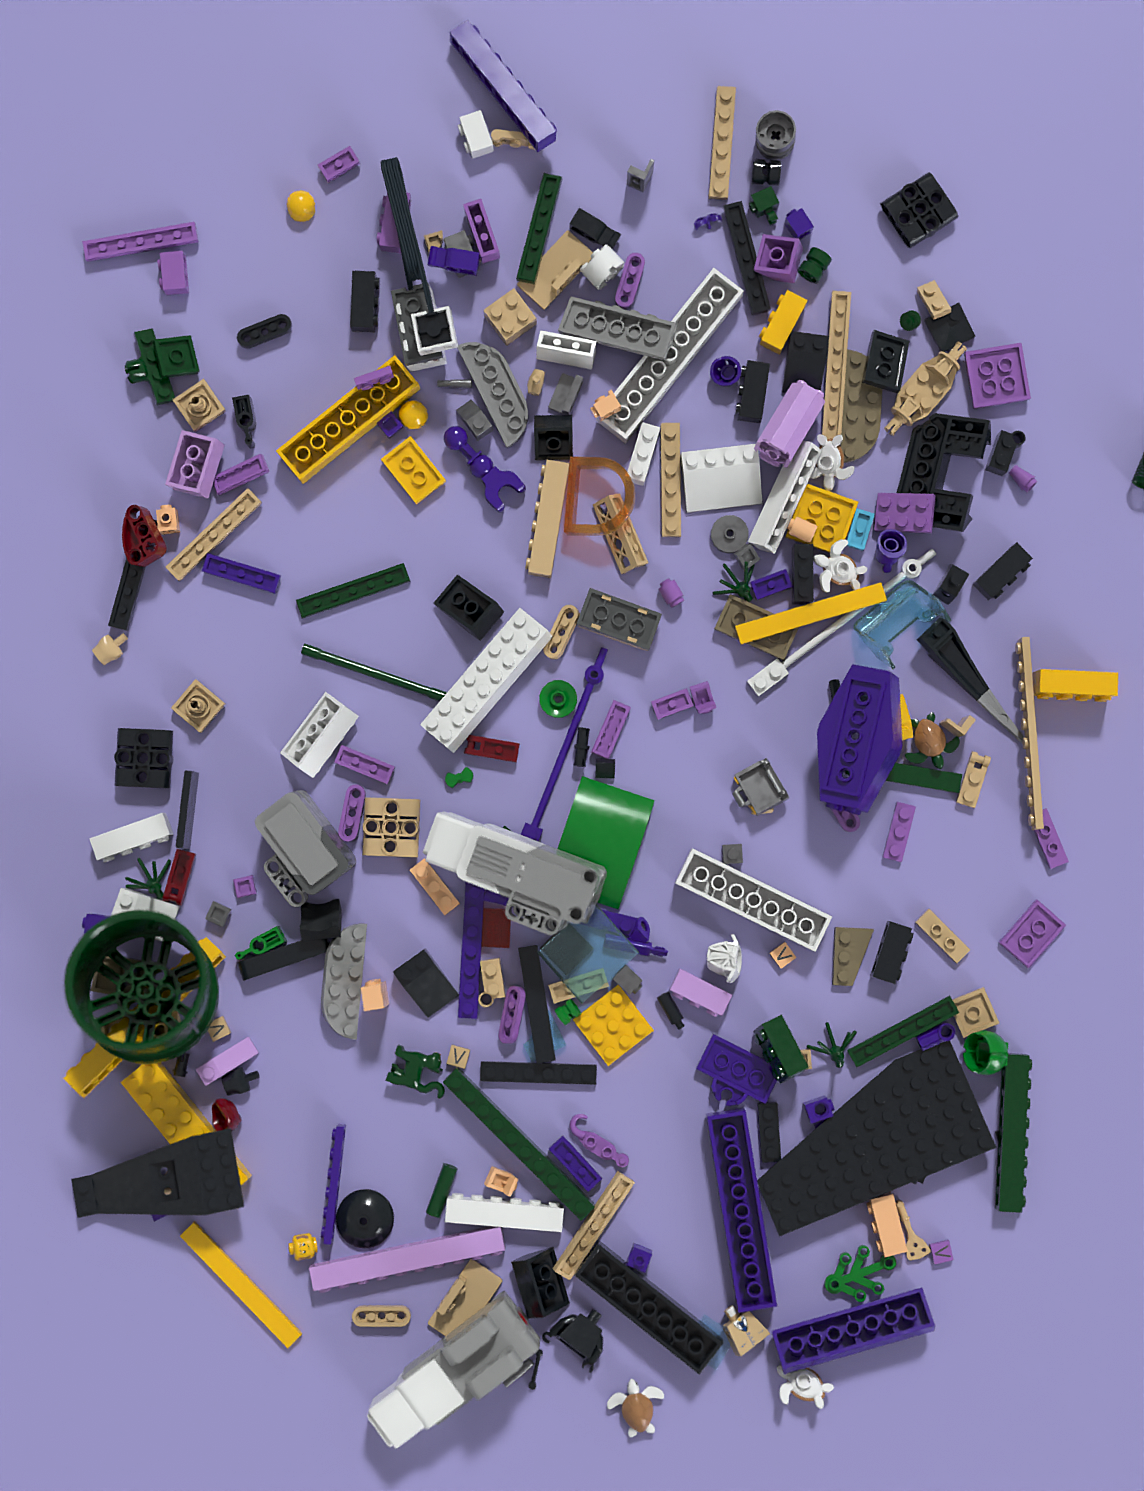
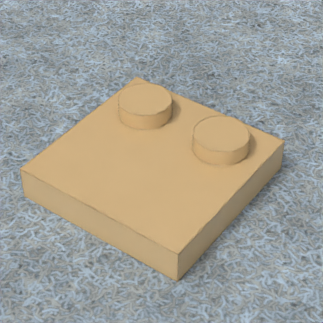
M984 987L952 999L959 1011L954 1017L963 1038L999 1024Z

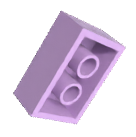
M182 430L165 485L176 491L208 499L225 444L216 438Z

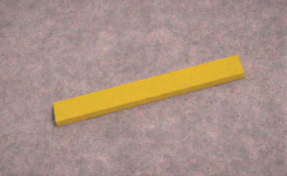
M880 582L736 625L735 630L740 645L886 602L887 598Z
M195 1221L180 1235L192 1250L287 1348L302 1335V1332Z

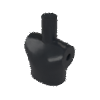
M240 1067L222 1076L221 1080L226 1094L230 1096L249 1091V1081L258 1079L260 1076L258 1071L245 1074L243 1068Z

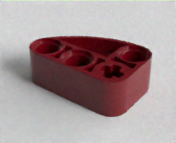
M138 505L129 506L126 510L122 526L124 553L130 564L145 567L165 555L167 547L149 510ZM140 511V515H139V517L137 518V517H136L137 512ZM148 527V533L145 535V529ZM140 554V555H141V558H140V560L138 561V560H137V557H138V555Z

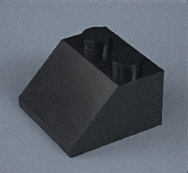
M534 415L535 460H573L572 415Z

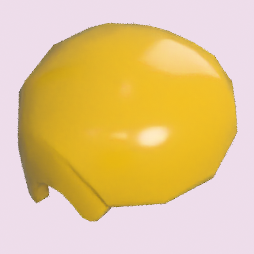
M301 190L291 193L287 199L289 216L299 222L310 220L315 214L313 197L308 192Z
M407 401L400 407L398 412L399 421L408 429H419L425 425L428 419L427 409L421 402Z

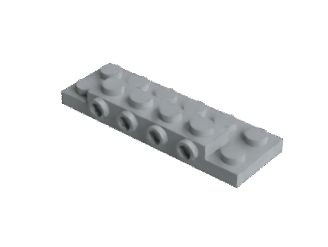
M571 296L558 332L567 336L594 340L598 344L665 361L677 329V323L659 319L652 314L643 315L636 310L627 311L616 305L611 307L600 301L591 302Z

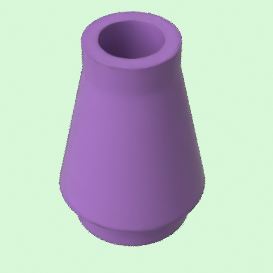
M1017 465L1009 471V474L1022 491L1029 492L1037 483L1035 476Z

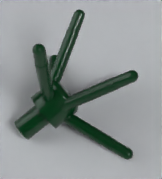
M744 562V581L739 582L728 566L723 564L724 569L736 586L721 579L719 582L732 590L714 591L713 595L737 593L745 601H752L753 598L749 593L751 589L748 583L755 564L748 571V562Z
M138 858L137 861L148 881L145 884L125 877L126 881L134 883L127 884L125 887L148 889L149 893L155 894L158 899L163 898L164 893L161 890L162 885L160 881L168 869L171 860H167L158 877L156 862L152 861V878L141 858Z
M826 1022L825 1025L832 1048L829 1049L820 1041L817 1044L821 1048L811 1045L806 1047L830 1055L836 1067L841 1068L844 1064L843 1051L857 1032L855 1030L852 1033L847 1032L842 1045L836 1046L830 1025Z

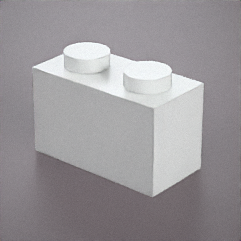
M481 110L459 117L460 124L458 129L460 135L465 136L466 142H464L467 154L471 153L473 159L494 152Z

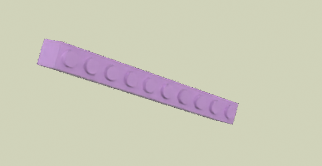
M488 1226L311 1264L309 1271L313 1291L319 1290V1293L330 1291L331 1287L338 1286V1289L349 1287L350 1283L357 1282L358 1285L368 1283L369 1279L373 1278L379 1281L387 1279L388 1275L392 1274L396 1276L406 1275L407 1271L411 1270L422 1272L426 1270V1267L440 1268L444 1267L445 1263L448 1262L459 1264L467 1258L478 1260L483 1258V1255L490 1253L491 1256H497L502 1254L506 1246L502 1227Z

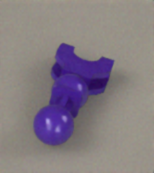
M452 426L445 431L443 437L445 445L451 450H459L467 458L468 462L466 465L470 466V471L476 478H481V482L485 485V499L497 512L501 513L504 510V503L498 496L501 488L508 486L518 493H523L526 490L524 483L514 472L499 470L496 466L494 467L491 458L483 455L481 450L477 453L467 443L468 435L462 427Z

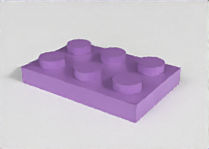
M878 493L874 531L883 532L884 530L894 529L902 533H932L936 495Z

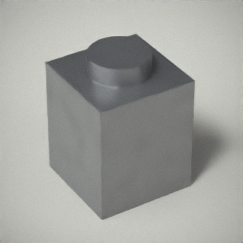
M626 964L612 978L629 995L632 992L636 994L642 987L640 983L643 980Z

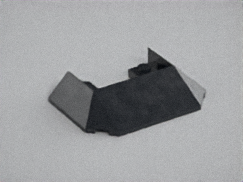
M935 413L925 423L913 428L897 493L936 495L933 528L964 532L973 518L969 515L973 495L943 490L951 455L983 459L986 445H991V421Z

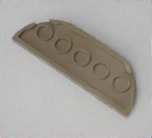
M848 349L841 432L843 440L840 443L844 454V463L860 459L874 446L880 431L883 390L862 383L867 356Z

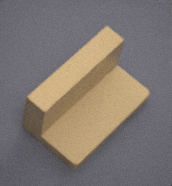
M969 715L962 718L958 725L949 718L942 720L939 724L954 736L961 737L966 734L976 719Z

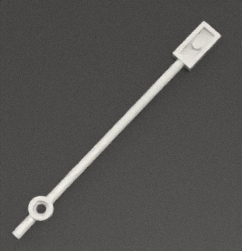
M931 549L917 560L908 559L905 561L901 568L902 572L883 585L884 592H888L905 578H916L921 573V566L933 558L936 552ZM913 565L915 571H910L909 566ZM865 608L846 613L783 662H780L777 658L750 678L747 683L759 697L789 674L786 670L787 667Z

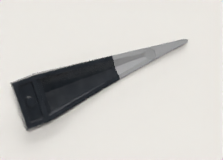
M941 616L916 640L929 653L928 656L1022 743L1024 736L989 689L956 630Z

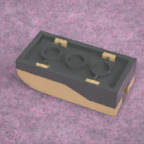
M589 588L577 621V627L629 646L649 651L662 614Z

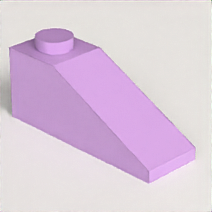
M247 1037L195 1070L205 1086H207L259 1052L250 1037Z

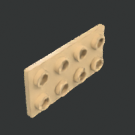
M567 230L543 255L536 283L530 284L519 281L517 286L545 310L581 272L580 268L586 262L589 263L592 260L590 256L593 252Z
M471 1258L429 1319L428 1325L444 1336L448 1335L487 1305L502 1283V1279Z

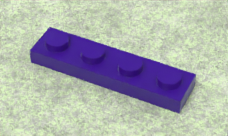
M207 553L202 568L204 573L276 594L281 578L279 574Z

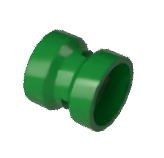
M572 999L567 1000L564 1006H559L555 1009V1013L564 1025L570 1023L573 1017L577 1018L581 1015L579 1008Z

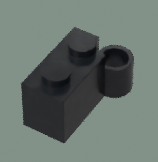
M1001 430L996 436L985 470L1000 476L1007 473L1015 449L1025 442V434L1022 431L1009 433ZM1013 436L1020 438L1019 444L1014 442Z

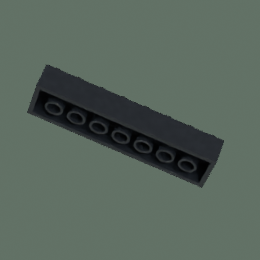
M600 1240L575 1272V1276L699 1375L723 1345L722 1337L639 1271L628 1266L625 1260Z

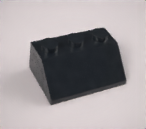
M554 1247L536 1251L511 1261L528 1319L543 1318L570 1304L563 1278L553 1270L557 1263Z

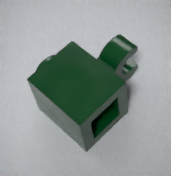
M772 186L752 194L748 203L750 211L755 213L757 218L766 215L769 225L777 223L778 217L774 210L778 209L780 202Z

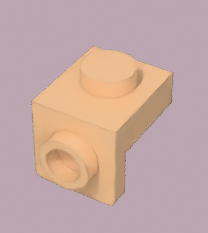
M491 1166L484 1185L511 1197L517 1187L518 1178L510 1172Z

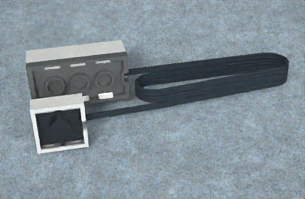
M397 157L384 159L380 162L381 171L396 225L408 291L406 287L391 291L404 362L409 371L413 372L447 364L445 350L458 348V342L450 307L446 306L436 309L434 294L426 279L399 160ZM421 280L422 284L413 286L412 281Z

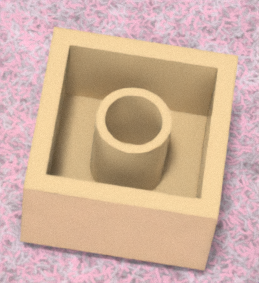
M515 288L483 310L485 318L506 346L537 325V318Z

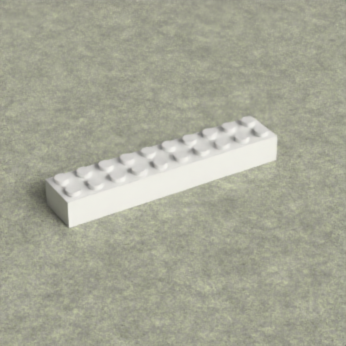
M713 268L671 322L677 323V329L665 361L644 355L614 392L621 405V410L603 421H600L597 417L596 421L626 444L739 302L744 290Z

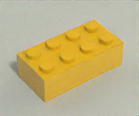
M1040 669L1032 673L1034 696H1037V699L1056 697V700H1068L1074 697L1075 701H1087L1095 698L1094 702L1110 701L1112 697L1118 696V673Z

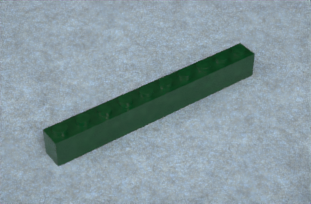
M456 1067L444 1079L443 1083L581 1221L594 1209L595 1203L459 1067Z

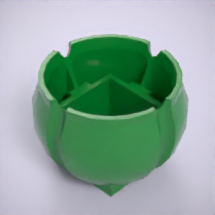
M978 1031L966 1038L963 1045L966 1052L963 1053V1058L970 1071L983 1075H992L999 1072L1004 1066H1007L1008 1042H1005L997 1033Z

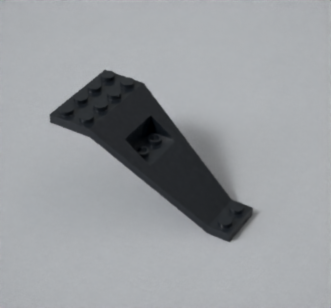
M231 1128L190 1136L94 1174L71 1179L77 1218L94 1214L209 1215L244 1207ZM164 1167L168 1170L166 1175L161 1174V1169ZM166 1187L171 1188V1193L168 1195L164 1193Z

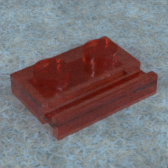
M483 908L481 947L510 948L511 920L506 917L505 909Z

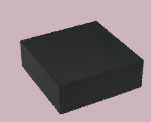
M596 759L595 778H615V759Z

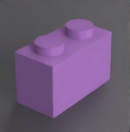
M184 252L160 253V259H158V269L162 273V278H159L160 289H163L166 295L189 293L187 261Z

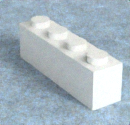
M160 813L89 839L96 860H103L105 863L114 860L115 855L121 854L126 856L133 853L132 849L139 847L142 850L151 847L150 843L158 841V843L168 841L169 836L174 834L167 814Z

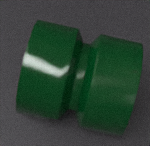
M811 247L806 255L807 260L801 263L797 272L807 281L817 284L823 276L822 270L828 268L832 258L823 250Z

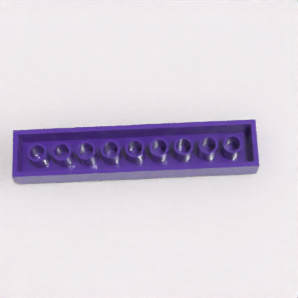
M739 1108L707 1113L706 1119L737 1310L740 1313L777 1307L746 1110Z

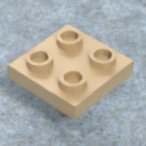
M204 379L173 399V402L194 432L226 412Z
M195 679L171 709L198 732L202 733L226 703Z

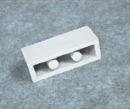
M540 331L536 348V359L592 370L596 355V341Z
M642 422L625 481L644 486L660 427Z

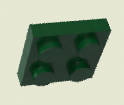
M191 335L153 340L161 378L192 375L200 372Z

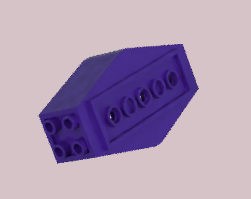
M852 664L818 725L817 746L820 801L826 803V807L842 811L844 808V811L856 815H861V812L868 813L901 754L903 741L899 677L890 671ZM863 695H867L865 702L861 701ZM854 733H858V739L856 740L852 739ZM845 771H849L850 775L848 778L843 777Z

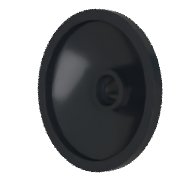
M360 1189L353 1191L342 1200L337 1209V1229L342 1238L352 1246L358 1248L375 1247L381 1244L392 1231L394 1225L393 1208L388 1199L375 1190ZM361 1218H366V1219H367V1223H366V1224H362V1223L360 1222V1219H361Z

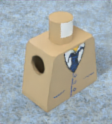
M734 1305L724 1310L729 1321L722 1327L736 1356L744 1355L770 1334L750 1311L738 1313Z

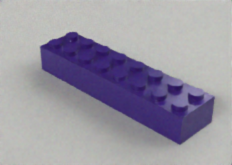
M921 1287L772 1330V1336L783 1373L787 1374L935 1331V1323L923 1288Z

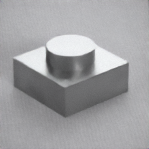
M747 543L733 554L743 570L745 561L748 562V568H750L760 560L750 543Z
M742 844L722 845L724 864L743 863Z
M213 901L205 919L224 927L232 909Z

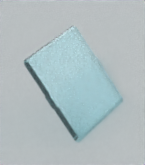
M596 904L587 924L583 922L569 923L566 928L561 930L559 934L538 952V955L583 1004L600 987L612 980L615 974L632 960L639 951Z

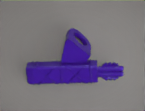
M639 917L636 920V927L629 938L611 934L605 935L603 946L607 949L650 956L651 953L654 956L657 955V957L667 956L668 950H665V948L652 947V943L648 942L650 927L643 917ZM641 922H642V923L644 924V926H645V931L643 930V928H642V926H641Z

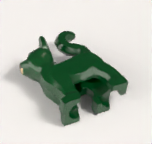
M397 1045L395 1055L405 1060L406 1064L404 1069H400L398 1064L392 1063L391 1072H388L385 1081L416 1089L420 1093H428L433 1089H437V1098L441 1099L444 1096L445 1088L440 1082L432 1081L425 1086L421 1084L424 1067L435 1073H440L443 1070L441 1068V1054L434 1052L431 1055H425L421 1052L406 1051L402 1045Z

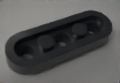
M285 314L276 315L241 329L237 334V341L243 348H252L289 333L292 329V322ZM281 323H286L284 328L279 327ZM268 330V334L263 335L262 331ZM246 337H251L249 342L244 341Z

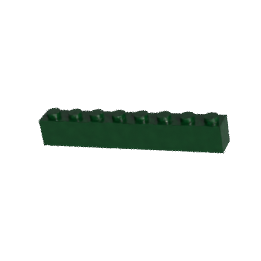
M1008 1053L1007 1066L1001 1069L999 1143L995 1209L1001 1212L1022 1213L1023 1207L1025 1208L1026 1205L1023 1189L1027 1185L1024 1168H1027L1028 1165L1025 1149L1029 1145L1026 1129H1029L1030 1124L1029 1117H1027V1109H1030L1028 1090L1031 1089L1029 1070H1032V1059H1030V1055L1021 1053Z

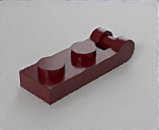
M469 735L466 738L468 744L464 754L517 763L520 743ZM475 742L481 743L480 750L474 749Z
M176 849L163 894V901H173L175 904L182 906L196 857L195 853ZM172 889H179L178 894H173Z

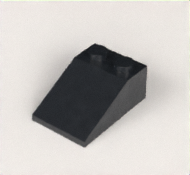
M791 331L782 386L783 393H786L791 384L797 383L798 380H802L810 387L821 391L829 336Z
M458 574L433 603L480 641L504 613L495 600Z
M426 948L393 971L404 989L427 1018L459 996Z

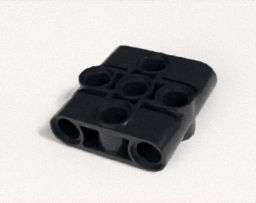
M930 172L914 182L906 184L903 189L881 202L883 212L908 248L915 246L927 237L933 236L936 231L958 218L955 207ZM905 192H911L913 197H907ZM936 197L939 203H934L931 198ZM915 208H922L924 213H918ZM899 218H906L908 223H902ZM925 223L933 224L934 228H927Z
M118 728L117 750L114 755L116 762L115 786L170 788L171 765L174 760L172 756L173 731ZM144 734L149 736V741L146 744L141 742V737ZM121 746L134 747V749L121 748ZM155 748H169L168 750H155ZM127 752L129 755V759L127 762L123 763L121 761V755ZM143 753L148 755V760L145 763L140 761V756ZM162 754L167 756V761L164 764L159 762V757ZM120 766L133 767V769H122ZM154 768H167V770H154ZM142 772H145L147 775V779L145 782L141 783L139 780V775Z

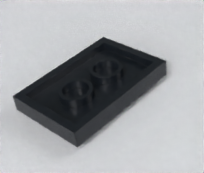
M874 330L871 334L862 383L898 394L901 390L909 340Z

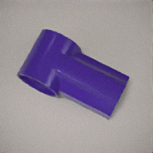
M941 1022L915 1037L922 1051H925L944 1041L952 1040L956 1031L951 1024ZM948 1026L950 1033L947 1036H942L941 1029Z

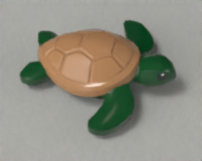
M933 712L920 722L918 719H911L912 727L916 728L914 743L920 752L906 753L905 758L912 763L920 764L929 756L933 765L938 769H942L944 759L941 753L954 752L959 746V737L956 736L946 743L943 730L934 723L935 714Z

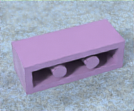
M680 968L669 988L673 991L671 995L681 1000L685 997L690 1000L689 1004L697 1008L701 1005L707 1008V1013L715 1017L718 1014L723 1015L732 997V994Z

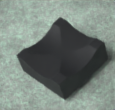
M333 899L323 904L306 902L301 905L300 934L302 941L341 937L342 910L339 899Z

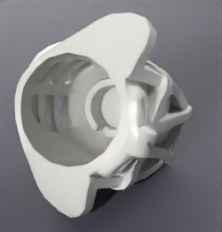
M731 934L733 942L724 941L708 947L707 967L714 973L725 976L727 983H733L738 978L742 966V951L734 934Z

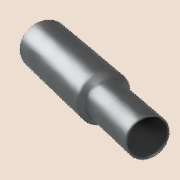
M472 379L437 380V387L472 388Z
M528 1358L524 1361L523 1366L503 1381V1384L508 1387L516 1379H519L534 1365L532 1360Z

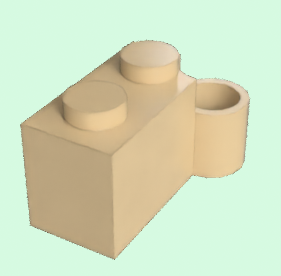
M500 958L480 961L484 992L479 995L478 1001L483 1007H489L493 1004L494 999L506 996ZM483 994L491 996L492 1001L490 1004H484L481 1001Z

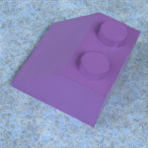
M763 234L754 271L775 281L795 283L803 251L800 239Z

